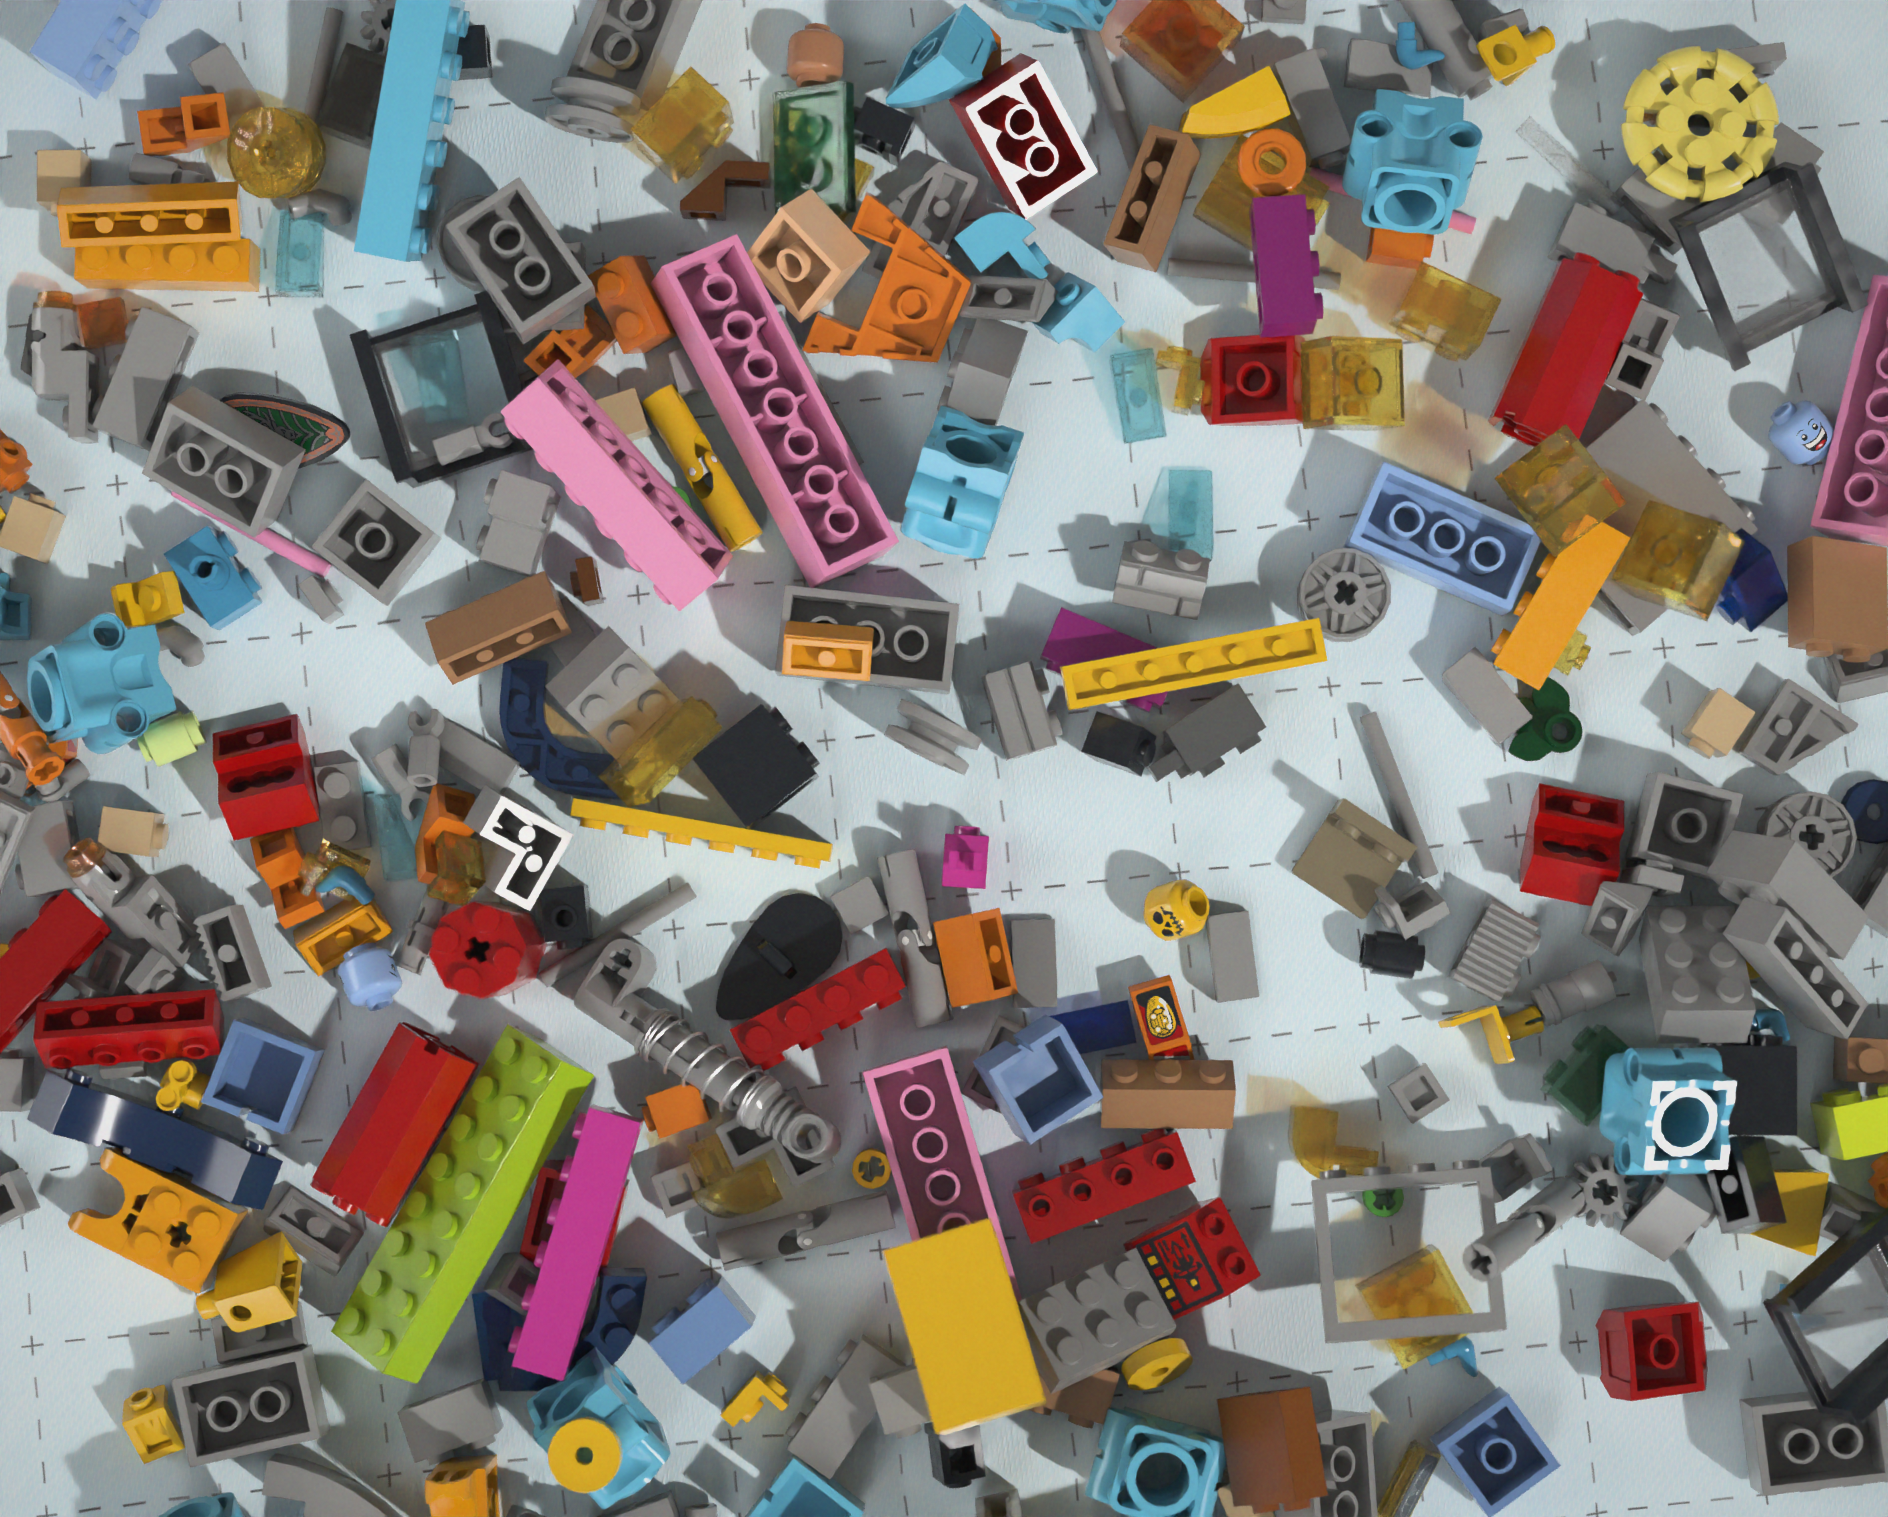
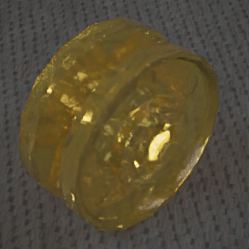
M257 107L244 113L233 125L227 141V161L233 178L239 181V185L246 192L258 198H290L309 192L320 180L326 164V144L320 128L309 115L295 108Z

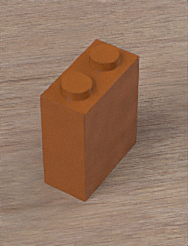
M1310 1386L1247 1393L1217 1399L1234 1507L1252 1506L1253 1513L1256 1514L1280 1510L1279 1503H1283L1284 1511H1294L1311 1508L1310 1499L1328 1495Z

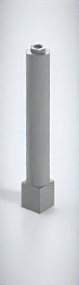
M1399 0L1411 21L1415 22V27L1428 49H1435L1444 53L1445 57L1436 62L1458 98L1467 95L1471 101L1493 87L1489 81L1493 76L1476 48L1477 42L1451 0Z

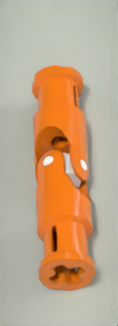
M0 671V740L14 759L20 760L26 768L25 776L35 786L50 783L62 773L65 762L56 752L51 751L46 744L47 736L23 702L13 692L11 685Z

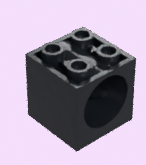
M760 704L692 758L745 827L750 830L819 778V775L814 770L820 764L803 741L796 746L787 736L793 728L776 706L768 712L764 705Z
M1749 1034L1746 1043H1688V1048H1715L1721 1056L1722 1073L1736 1081L1734 1106L1730 1113L1728 1135L1797 1136V1046L1783 1044V1036Z

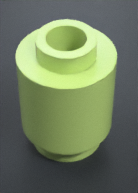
M180 711L152 722L148 725L143 736L137 738L139 748L146 762L154 760L158 767L197 752L198 746L207 743L194 711L186 714Z

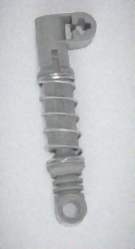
M623 938L610 942L603 949L576 993L574 1006L633 1045L634 1052L645 1062L655 1060L663 1065L664 1074L673 1072L681 1077L683 1087L691 1084L701 1091V1099L710 1096L719 1102L720 1112L727 1109L732 1111L738 1108L737 1122L749 1130L758 1128L764 1131L765 1134L773 1137L777 1142H782L783 1146L788 1148L795 1156L814 1163H824L831 1160L838 1153L841 1145V1135L838 1128L832 1122L822 1118L809 1108H805L803 1104L796 1102L791 1096H787L782 1091L781 1084L775 1078H772L771 1075L765 1076L761 1069H748L746 1061L742 1056L731 1058L727 1055V1048L723 1044H710L708 1035L705 1032L698 1031L693 1033L690 1031V1024L685 1019H679L677 1013L667 1008L657 1009L641 998L656 971L655 957L648 948ZM627 959L633 962L630 968L624 965ZM614 971L627 979L623 987L610 979ZM754 1072L759 1073L762 1076L757 1081L756 1074ZM818 1127L821 1139L815 1148L809 1150L806 1145L807 1134L812 1129Z

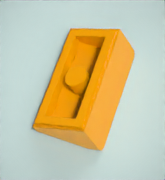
M787 621L784 631L782 674L870 681L874 629L861 626Z
M351 895L293 930L295 945L319 977L344 961L343 955L348 950L362 944L376 943L393 933V929L374 898L368 904L362 905Z

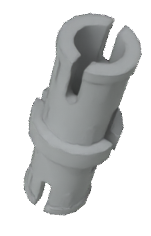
M427 885L422 903L414 920L410 919L407 924V928L410 929L402 950L395 961L396 966L421 975L432 945L433 933L437 930L440 918L445 916L454 894L435 886Z

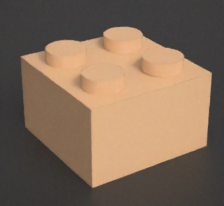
M810 189L780 208L748 250L747 254L763 284L801 323L830 304L870 254V250L825 202Z

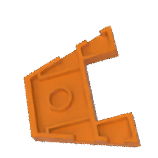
M866 192L851 231L891 247L890 257L861 327H853L817 312L802 350L807 353L817 354L819 352L839 353L844 356H879L883 359L938 363L971 285V280L873 194Z

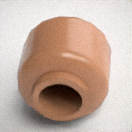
M820 23L808 24L805 26V30L794 33L789 40L787 73L800 89L811 92L826 91L830 89L832 84L838 82L842 76L844 43L838 35L830 32L831 29L827 25Z

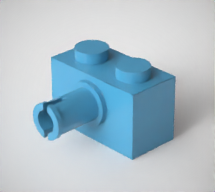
M206 526L164 553V556L209 626L220 631L263 603L257 591L262 589V586L249 567L242 570L234 558V555L239 551L230 536L225 531L218 533L217 530Z

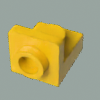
M175 571L160 572L138 582L116 584L111 587L116 616L124 622L126 628L156 625L185 613Z
M756 1370L722 1408L720 1416L732 1427L740 1419L748 1423L764 1405L759 1399L762 1395L783 1412L789 1405V1398L785 1395L788 1388L771 1372L764 1376Z
M164 1384L152 1389H140L124 1400L122 1424L144 1464L185 1448L183 1432L168 1406V1391Z

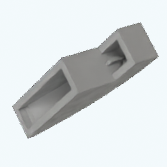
M275 1453L267 1460L262 1495L305 1502L303 1517H402L386 1501L365 1486L333 1469L305 1459Z

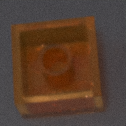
M1152 0L1123 31L1119 47L1184 103L1241 40L1245 26L1216 0Z

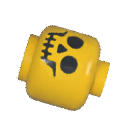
M1187 879L1175 880L1156 886L1148 892L1144 902V921L1150 930L1162 940H1177L1196 934L1204 928L1210 905L1205 892L1197 887L1196 884Z

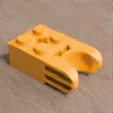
M117 1147L105 1148L100 1157V1165L105 1172L114 1176L121 1183L125 1194L123 1207L116 1215H106L89 1208L72 1213L68 1221L70 1230L197 1294L209 1289L217 1274V1267L224 1260L249 1209L241 1205L232 1204L192 1184L190 1180L174 1172L162 1171L131 1159L122 1154V1149ZM186 1223L188 1225L186 1232L192 1236L191 1240L183 1241L179 1237L177 1227Z
M497 1454L459 1456L440 1462L425 1479L426 1504L430 1505L431 1517H500Z

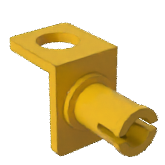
M1515 24L1481 40L1476 45V48L1494 79L1502 81L1505 86H1509L1537 62V57L1552 52L1555 49L1556 43L1553 33L1546 26H1540L1536 30L1522 36Z
M1497 1005L1481 1006L1438 1021L1440 1028H1446L1480 1018L1495 1064L1514 1062L1510 1042L1544 1031L1543 1021H1533L1525 1024L1527 1021L1541 1017L1539 1010L1535 1006H1530L1525 1010L1502 1018L1500 1017Z

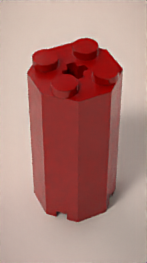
M1576 252L1573 260L1563 258L1557 264L1488 419V422L1493 426L1500 421L1503 422L1501 432L1510 438L1544 452H1548L1551 445L1559 446L1560 450L1557 455L1568 457L1575 450L1643 296V293L1637 289L1640 283L1638 277L1622 270H1616L1615 273L1599 267V260L1581 252Z
M472 901L440 918L437 930L432 936V945L428 955L446 988L455 990L463 995L485 999L506 995L535 980L539 972L542 956H544L547 942H545V938L532 913L499 902Z
M399 1022L314 1173L310 1185L319 1192L334 1197L332 1203L343 1211L355 1215L358 1209L366 1212L365 1216L371 1221L388 1227L401 1207L480 1063L455 1046L451 1045L449 1047L440 1042L439 1037L407 1022Z

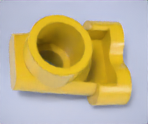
M183 1059L171 1063L161 1080L160 1087L162 1089L156 1095L157 1105L162 1110L171 1111L179 1108L183 1102L198 1110L203 1104L201 1100L211 1076L200 1072L190 1060Z

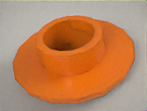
M1278 128L1262 129L1251 134L1242 144L1237 156L1238 172L1243 183L1253 192L1266 197L1281 196L1292 191L1302 181L1306 170V154L1301 143L1291 133ZM1266 152L1278 153L1284 161L1283 170L1278 174L1265 173L1259 165L1260 157Z

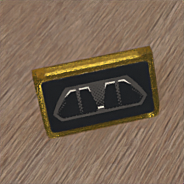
M1415 1440L1410 1442L1377 1506L1378 1517H1411L1441 1458L1438 1452Z

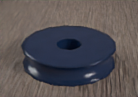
M1876 779L1858 782L1847 790L1841 801V804H1843L1853 819L1857 836L1856 840L1873 844L1888 842V782ZM1871 804H1876L1880 808V816L1876 820H1872L1867 814V809Z

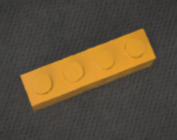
M239 181L66 187L60 189L57 213L61 247L241 241L242 213Z
M241 239V241L75 247L74 279L87 289L259 292L261 249L251 239Z
M1583 511L1579 518L1571 514L1558 536L1565 541L1557 556L1548 553L1536 573V576L1542 579L1534 594L1527 590L1525 591L1513 612L1520 617L1511 632L1503 628L1490 650L1497 654L1493 662L1495 666L1537 690H1540L1630 540V536L1586 511Z

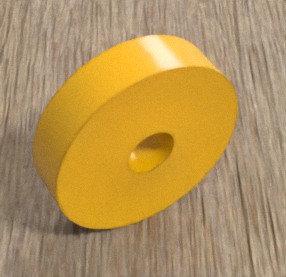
M1163 1339L1148 1344L1131 1354L1123 1362L1121 1371L1130 1389L1138 1391L1148 1390L1167 1384L1181 1376L1192 1365L1193 1357L1183 1339Z
M593 1417L576 1418L563 1425L553 1436L548 1449V1463L555 1479L565 1488L580 1493L597 1491L606 1486L617 1474L623 1456L621 1441L615 1430L606 1422ZM587 1447L592 1451L593 1459L591 1462L584 1463L578 1458L579 1448Z

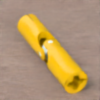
M674 384L665 386L648 396L641 403L676 463L682 468L688 483L728 550L734 552L763 534L761 528L719 458L712 451L709 441L679 394ZM712 476L713 489L707 486L703 479Z

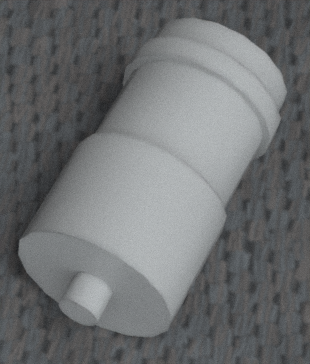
M1595 960L1568 972V975L1548 984L1542 983L1538 985L1536 989L1530 991L1534 1006L1541 1014V1021L1548 1027L1552 1024L1558 1025L1562 1023V1020L1582 1011L1588 1012L1615 1000L1616 993L1612 983L1617 981V978L1613 971L1607 973L1603 964L1599 960Z

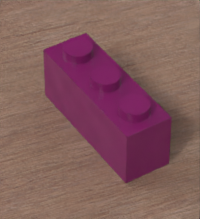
M1305 194L1252 198L1249 217L1260 338L1313 334L1317 319H1323L1322 293H1314L1313 277H1319V255L1317 250H1310L1309 235H1315L1316 231L1314 209H1307Z
M1061 607L1040 659L1048 662L1045 667L1046 670L1061 676L1060 667L1152 650L1157 649V647ZM1168 692L1126 699L1125 703L1140 710L1150 712L1152 706L1158 709L1162 707Z

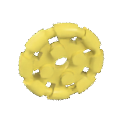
M1691 46L1662 55L1657 58V64L1650 70L1643 69L1636 77L1623 105V109L1627 111L1626 121L1621 124L1622 138L1633 166L1638 165L1647 176L1645 181L1652 187L1676 199L1684 200L1685 197L1699 198L1700 202H1710L1743 189L1744 183L1751 178H1758L1765 170L1777 143V139L1773 138L1774 125L1779 124L1778 109L1767 82L1762 84L1752 72L1755 68L1749 62L1732 52L1716 48L1715 52L1701 51L1700 46ZM1697 68L1710 69L1711 78L1696 80ZM1667 78L1675 87L1668 95L1663 92L1660 85ZM1736 84H1739L1748 95L1741 103L1729 91ZM1644 113L1657 114L1656 127L1643 124ZM1696 114L1704 116L1710 124L1709 133L1705 136L1694 135L1688 127L1690 116ZM1747 124L1756 125L1755 138L1743 137ZM1658 147L1668 159L1663 165L1652 154ZM1730 155L1739 164L1733 171L1727 169L1722 163ZM1688 167L1702 168L1701 180L1688 179Z

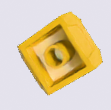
M1267 66L1191 106L1182 114L1178 132L1189 134L1191 138L1195 139L1231 137L1263 129L1283 120L1284 117L1291 114L1286 98L1270 66Z

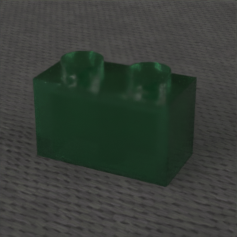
M1596 1024L1593 1029L1590 1026H1586L1571 1043V1046L1575 1048L1574 1051L1564 1062L1559 1058L1547 1069L1542 1077L1546 1083L1540 1089L1578 1124L1588 1126L1601 1111L1607 1060L1613 1054L1625 1053L1630 1048L1605 1025Z

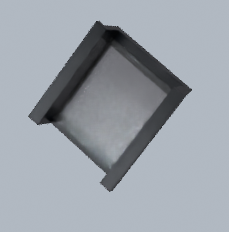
M1783 162L1761 173L1758 178L1749 179L1743 184V189L1710 202H1703L1669 219V222L1678 234L1723 345L1726 360L1729 361L1734 371L1751 364L1747 352L1837 307L1853 313L1868 305L1819 177L1811 162L1803 166Z
M487 291L474 294L477 303L475 305L379 336L372 337L366 329L350 334L355 355L397 484L406 481L412 488H416L533 450L525 439H519L514 436L507 428L505 422L496 424L492 429V435L494 437H501L509 434L513 440L509 446L495 448L488 445L484 447L483 452L443 466L437 457L432 442L433 437L467 425L475 424L476 427L481 425L488 415L501 413L500 411L523 390L497 306Z
M1888 1207L1883 1212L1861 1211V1219L1777 1295L1763 1302L1819 1413L1848 1417L1851 1425L1856 1426L1864 1421L1888 1398V1245L1884 1239L1888 1235Z

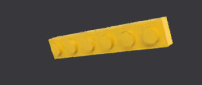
M1315 618L1062 666L1060 670L1068 710L1325 662L1327 661L1320 619Z
M573 798L570 813L571 816L581 818L579 826L605 831L607 822L624 825L622 834L648 838L649 830L667 833L666 842L691 846L692 838L709 840L708 849L734 853L735 845L752 848L751 857L777 861L778 853L794 855L795 865L820 869L821 860L831 861L833 844L576 798Z

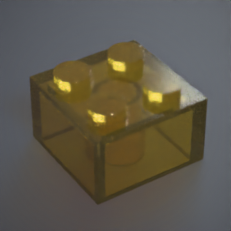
M690 66L630 130L638 150L676 184L682 177L687 180L699 170L704 162L701 157L712 145L715 148H719L733 132V128L730 126L734 123L729 101Z
M1422 261L1410 277L1388 324L1397 328L1395 333L1407 341L1419 343L1421 339L1436 346L1434 352L1445 359L1458 362L1459 358L1466 361L1480 347L1502 299Z
M1328 336L1300 342L1303 429L1377 431L1405 426L1402 339Z
M1566 424L1494 478L1554 557L1627 503L1602 468Z
M1648 500L1611 579L1635 598L1708 621L1745 541L1722 522Z
M1432 1244L1354 1285L1373 1320L1473 1313L1440 1250ZM1468 1334L1384 1339L1396 1363L1404 1370Z

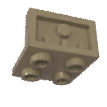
M1343 798L1336 802L1293 867L1292 873L1358 918L1364 919L1378 900L1374 889L1380 885L1385 888L1401 863L1410 860L1417 846Z

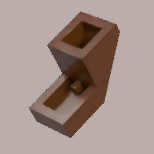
M724 161L680 201V212L683 219L726 221L728 187L770 189L771 168L769 162Z

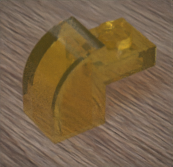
M1291 1105L1288 1143L1294 1159L1304 1170L1320 1179L1319 1172L1333 1170V1164L1339 1165V1170H1346V1174L1364 1176L1365 1168L1378 1167L1379 1151L1372 1148L1336 1145L1339 1111Z
M717 1133L687 1145L691 1153L689 1156L691 1168L696 1176L702 1179L705 1186L691 1192V1195L696 1203L709 1214L719 1218H737L760 1211L783 1199L765 1159L734 1171Z

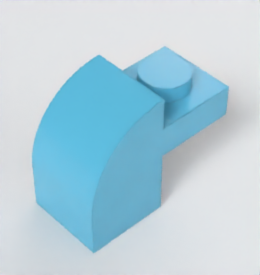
M1007 212L985 215L954 237L980 272H983L1009 251L1029 278L1044 279L1049 275L1044 268L1050 263L1049 259L1036 242L1027 246L1023 240L1034 232L1036 228L1019 215Z

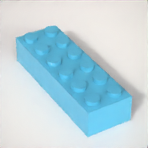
M396 0L354 252L404 262L421 261L422 253H429L433 233L432 228H427L429 211L436 210L440 195V186L434 184L437 167L443 168L447 155V142L442 141L444 124H451L455 107V100L449 98L452 80L458 81L462 68V55L457 54L459 37L465 38L467 35L470 12L464 10V1Z

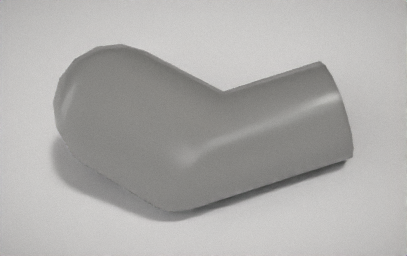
M315 189L285 200L288 213L292 219L318 211L328 213L329 222L335 226L345 225L352 219V214L349 210L351 204L345 196L326 190Z
M170 626L156 630L160 651L170 649L176 655L181 656L182 664L188 667H194L203 662L205 658L202 650L204 647L199 637L182 626Z
M76 759L64 767L62 773L50 783L35 786L37 796L44 802L57 801L86 780L90 773L86 766L79 759Z

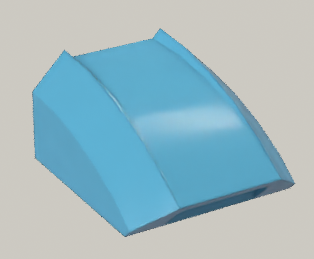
M964 3L910 48L886 97V104L891 108H911L933 104L958 95L983 80L982 72L990 54L998 49L990 26Z

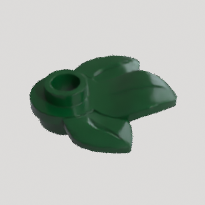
M1547 677L1540 690L1533 688L1531 698H1518L1532 715V719L1515 732L1517 735L1512 740L1508 750L1511 755L1524 761H1537L1551 751L1565 753L1574 749L1579 744L1582 738V725L1577 716L1570 712L1569 694L1563 686ZM1557 723L1564 725L1567 730V734L1562 740L1556 739L1552 734V728Z

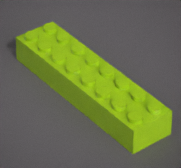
M507 1024L331 1332L381 1373L417 1384L593 1079L594 1074L541 1038Z

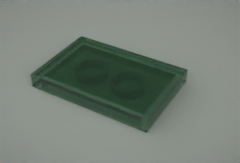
M844 80L773 92L775 215L782 206L810 189L836 215L855 213L854 83Z

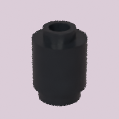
M1375 930L1374 934H1363L1359 956L1360 968L1369 969L1370 974L1409 979L1413 978L1415 971H1422L1425 960V945H1418V936L1413 935L1405 940L1400 933Z

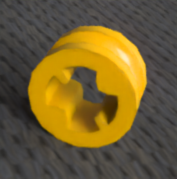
M869 1148L861 1151L853 1161L852 1173L857 1183L865 1188L875 1189L887 1182L891 1174V1168L887 1155L883 1151ZM871 1156L877 1157L881 1160L879 1166L884 1165L885 1167L883 1175H875L873 1180L863 1178L865 1171L859 1170L861 1161L869 1162Z

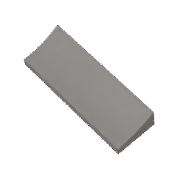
M597 0L567 77L600 81L627 90L641 99V109L656 115L702 0Z

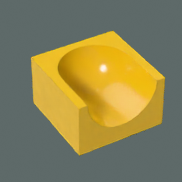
M990 1218L883 1250L937 1434H949L1047 1404L996 1230Z

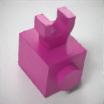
M954 826V834L945 833L942 873L943 887L986 889L989 836H980V827Z

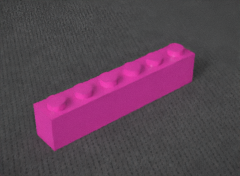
M594 1104L589 1107L587 1114L579 1113L572 1138L579 1139L575 1156H566L559 1179L566 1182L562 1199L554 1197L547 1218V1223L554 1225L549 1242L541 1240L534 1261V1266L541 1268L536 1285L529 1283L523 1297L521 1309L528 1311L523 1328L515 1327L509 1344L508 1352L515 1354L512 1363L513 1367L564 1381L567 1377L644 1119Z

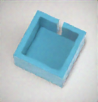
M792 1454L772 1480L770 1489H765L745 1517H861L864 1513L865 1503L832 1477L828 1479Z

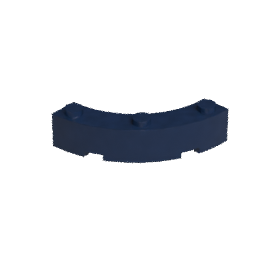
M68 1068L66 1074L47 1070L27 1120L51 1134L100 1147L101 1142L122 1149V1154L131 1159L162 1171L171 1173L177 1170L193 1177L192 1184L232 1204L259 1210L264 1209L283 1163L282 1160L267 1153L270 1147L268 1144L250 1137H245L242 1141L216 1128L184 1116L182 1114L185 1108L182 1106L171 1111H165L151 1102L92 1083L93 1077L82 1071Z

